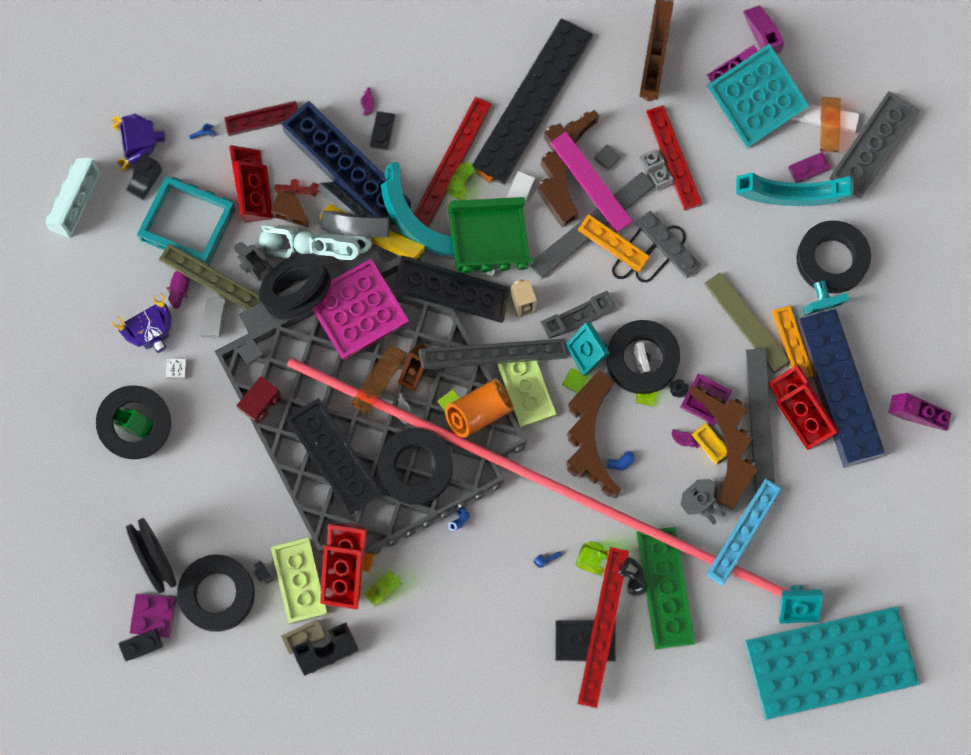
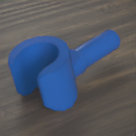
M205 123L202 126V130L189 135V137L193 139L204 134L214 136L216 131L211 130V128L215 126Z
M559 551L546 558L540 554L533 562L538 568H543L548 562L562 556Z

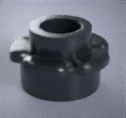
M681 379L671 382L669 386L671 395L677 398L684 397L686 392H688V385Z

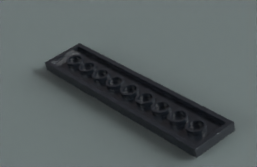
M562 18L560 19L473 162L472 168L474 170L478 169L489 177H493V180L503 185L505 184L591 41L592 33Z

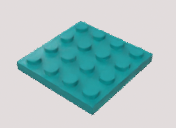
M770 44L707 85L708 90L746 148L809 107Z

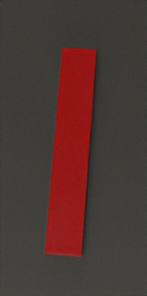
M664 105L646 110V115L667 169L674 179V187L683 210L686 211L701 206L702 201Z

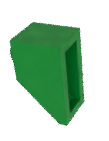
M121 407L115 414L113 424L134 436L144 439L149 434L153 421L135 410Z

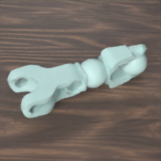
M265 224L261 226L264 231L259 238L260 246L264 249L263 252L266 255L289 258L296 253H315L333 256L337 259L353 260L360 253H365L372 247L370 237L343 234L313 235L308 231L299 232L296 226L290 225L271 226ZM282 234L287 235L291 248H280L283 243ZM363 240L366 244L365 248L359 247L357 241Z

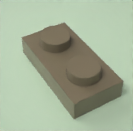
M318 619L281 636L290 655L293 654L292 647L310 639L312 644L326 638Z

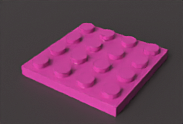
M372 259L331 280L328 292L312 309L342 361L409 324L408 318Z

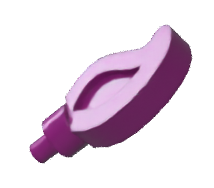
M367 87L365 94L361 98V105L365 110L363 112L364 116H368L374 108V98L372 97V91H370L371 87Z
M672 430V438L677 444L684 447L699 448L700 445L696 444L697 441L693 440L688 432Z

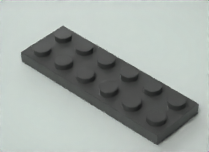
M888 91L829 179L835 180L849 176L852 177L853 193L861 198L920 110Z

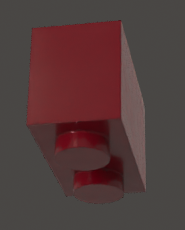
M260 376L236 407L240 412L258 424L259 421H263L267 417L270 407L272 405L275 406L281 398L280 390Z

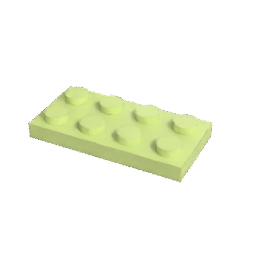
M537 361L497 364L505 389L511 398L513 411L520 428L556 416Z
M310 538L271 547L288 623L292 624L327 615L326 605L320 604L321 584Z

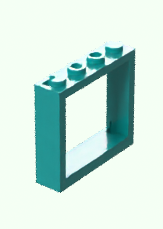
M165 176L137 236L140 241L161 250H165L170 243L209 266L236 208L233 201L229 198H219L211 191L206 190L204 192L199 190V187L194 184L187 185L176 177L169 178ZM170 188L224 208L203 253L149 232Z

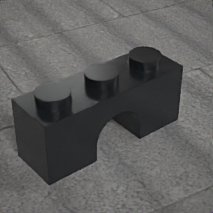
M347 622L328 630L331 640L324 647H315L310 639L292 647L295 659L304 676L359 651Z

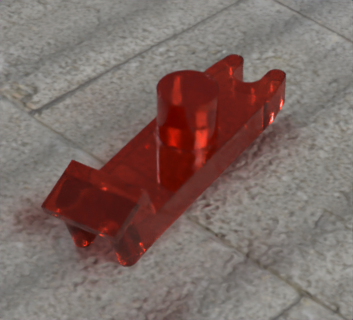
M291 179L290 185L275 184L274 189L275 192L289 191L293 194L315 197L319 184L313 182L310 187L299 186V180Z

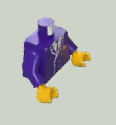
M138 114L123 116L121 119L117 116L112 118V121L117 123L113 124L112 127L121 132L124 157H127L126 160L120 158L117 161L119 165L125 163L123 167L119 168L123 172L127 171L130 165L137 163L142 154L149 156L154 151L156 142L165 141V132L154 131L153 122Z
M161 292L162 300L157 301L153 295L155 305L123 322V319L117 316L120 319V323L115 325L111 320V324L115 328H119L118 331L127 342L137 347L144 346L145 349L153 346L157 353H161L167 348L163 340L169 337L168 331L171 329L172 315L167 304L164 303L165 297Z

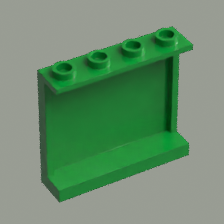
M525 197L454 200L448 205V215L456 272L462 271L464 274H468L476 270H481V272H490L492 269L508 271L510 268L526 270L531 266L534 259H530L523 214Z

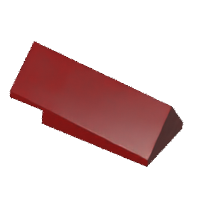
M230 145L229 150L239 208L244 223L273 219L267 165H262L261 150Z
M798 364L768 383L778 398L776 404L807 450L839 432Z
M357 523L328 524L327 544L324 545L320 604L359 609L367 529Z

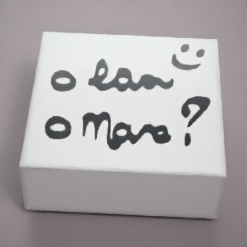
M167 359L166 378L186 379L187 360Z

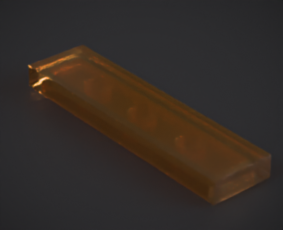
M390 344L352 400L351 405L368 414L406 358L407 353Z

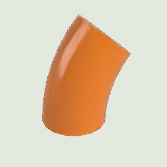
M493 379L448 404L445 408V415L453 432L464 438L507 415L514 408L504 386L497 379Z

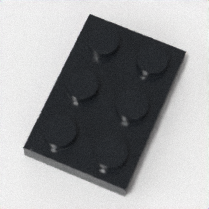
M555 621V661L586 662L594 621ZM615 624L607 662L616 661Z

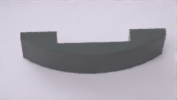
M321 211L322 230L351 236L389 237L388 217H363L340 214V212Z
M604 291L590 298V301L560 315L555 314L540 321L550 339L582 327L587 322L598 319L616 308V305L609 292Z

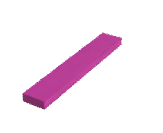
M567 132L551 141V146L614 231L617 233L629 225L632 220Z

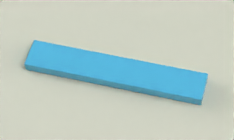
M764 479L708 570L707 577L722 586L725 584L782 488L768 479Z

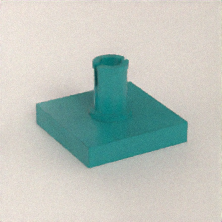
M826 281L814 283L818 301L805 306L803 312L804 315H809L841 306L849 301L848 293L830 297Z
M591 322L585 323L566 343V348L583 376L589 375L610 354L607 344H604L605 341L600 338Z
M798 584L799 590H797L796 585H793L790 590L781 591L779 624L819 622L823 599L822 589L803 590V586Z

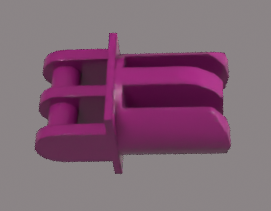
M178 271L174 272L170 286L166 288L169 292L168 300L175 309L181 306L183 297L188 298L187 291L190 284L189 277Z

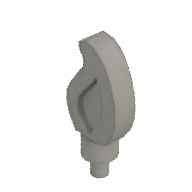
M400 393L397 407L410 413V405L406 402V398L403 397V393Z

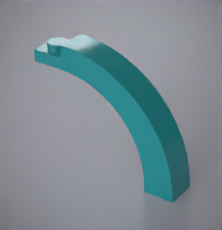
M399 162L389 164L385 169V178L388 181L381 185L385 207L395 226L406 238L424 245L426 252L440 257L454 258L452 236L437 233L416 218L408 207L402 192Z
M752 172L736 176V194L749 200L772 205H826L838 203L843 198L853 197V178L849 176L816 183H787L766 179Z

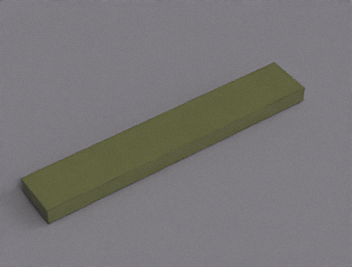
M170 243L159 258V261L245 310L261 303L259 294Z
M721 272L705 282L704 285L754 349H766V362L773 373L789 363L790 360Z

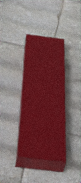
M292 101L224 117L228 136L280 125L298 110L297 103Z

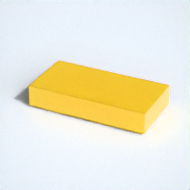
M707 423L691 434L692 438L697 441V444L700 445L715 465L727 456L726 445Z

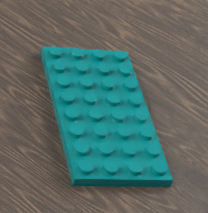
M897 606L744 641L765 720L920 685Z

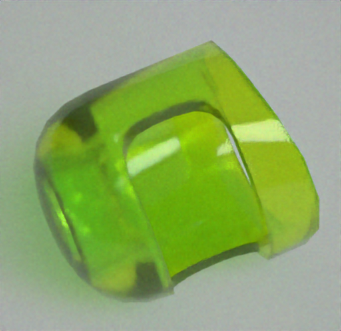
M595 541L585 542L581 546L575 566L584 571L603 576L604 569L599 564L602 559H607V548Z

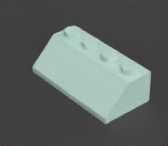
M78 158L71 165L67 180L63 181L61 192L54 200V207L51 213L49 212L46 216L45 224L50 231L69 238L71 237L101 174L92 158Z

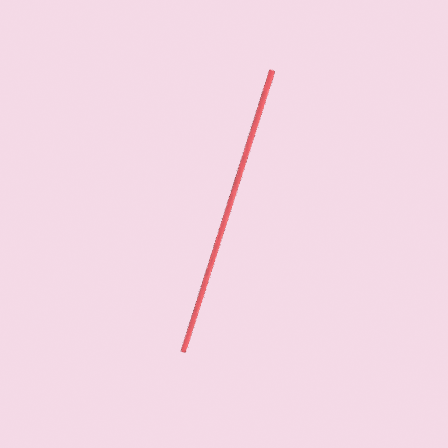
M290 358L287 363L288 367L418 428L429 430L454 445L712 565L717 557L294 358ZM736 565L731 572L732 575L781 597V591L788 590Z

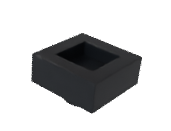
M261 561L254 565L257 569L254 573L260 582L264 580L268 584L274 580Z

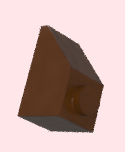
M278 191L271 209L273 217L308 228V218L295 194L289 191Z
M418 343L410 351L398 383L413 391L417 389L428 370L421 367L418 351L428 348L421 343Z

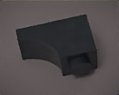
M142 154L133 168V176L126 190L130 194L144 200L163 170L158 161Z

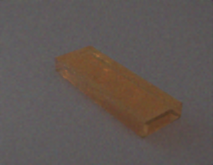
M822 97L820 151L839 152L841 98Z

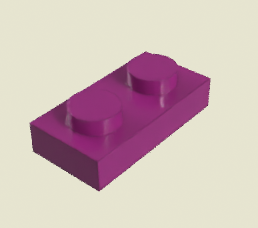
M823 152L791 164L788 167L795 183L805 181L829 171L831 168Z

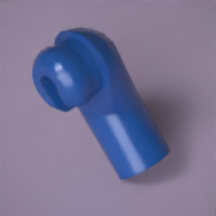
M626 451L619 460L608 459L607 468L626 470L635 460L633 452Z
M463 507L457 511V515L460 518L448 524L450 531L462 528L470 518V513L467 512L466 508Z

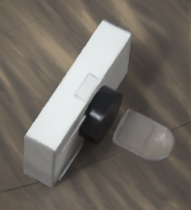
M643 341L636 342L632 346L638 374H648L650 372V361L660 360L661 355L659 353L648 354L645 352Z

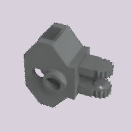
M242 242L235 245L234 250L239 254L237 258L241 262L239 266L245 273L249 272L258 282L262 279L260 274L265 269L269 272L273 269L266 258V254L260 248H257L255 245L247 247Z
M711 479L697 480L683 492L681 506L688 515L701 514L713 525L717 522L708 513L711 509L715 508L716 512L722 517L726 515L716 501L717 487Z

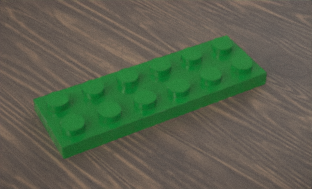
M676 527L659 529L677 538ZM636 532L641 567L645 582L648 585L645 592L654 649L660 650L694 645L680 550L645 533Z

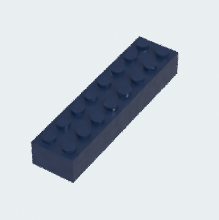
M310 101L306 102L281 124L284 134L335 184L371 215L388 217L389 228L394 225L385 207L381 185L388 181V179ZM403 193L406 203L411 209V200Z
M833 309L799 318L797 325L814 373L813 378L822 405L839 431L833 435L843 468L881 458L885 451L837 310Z

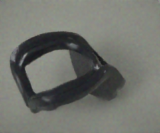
M631 557L626 558L619 574L622 577L630 578L627 583L629 594L640 596L648 587L643 570L635 559ZM629 564H632L638 571L633 573L626 570Z

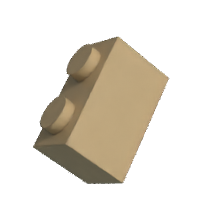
M524 279L514 282V285H511V299L518 317L536 312L537 300L530 280L524 281Z

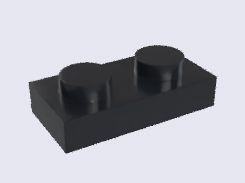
M376 112L370 148L389 150L395 114Z
M156 628L118 643L125 662L163 647Z

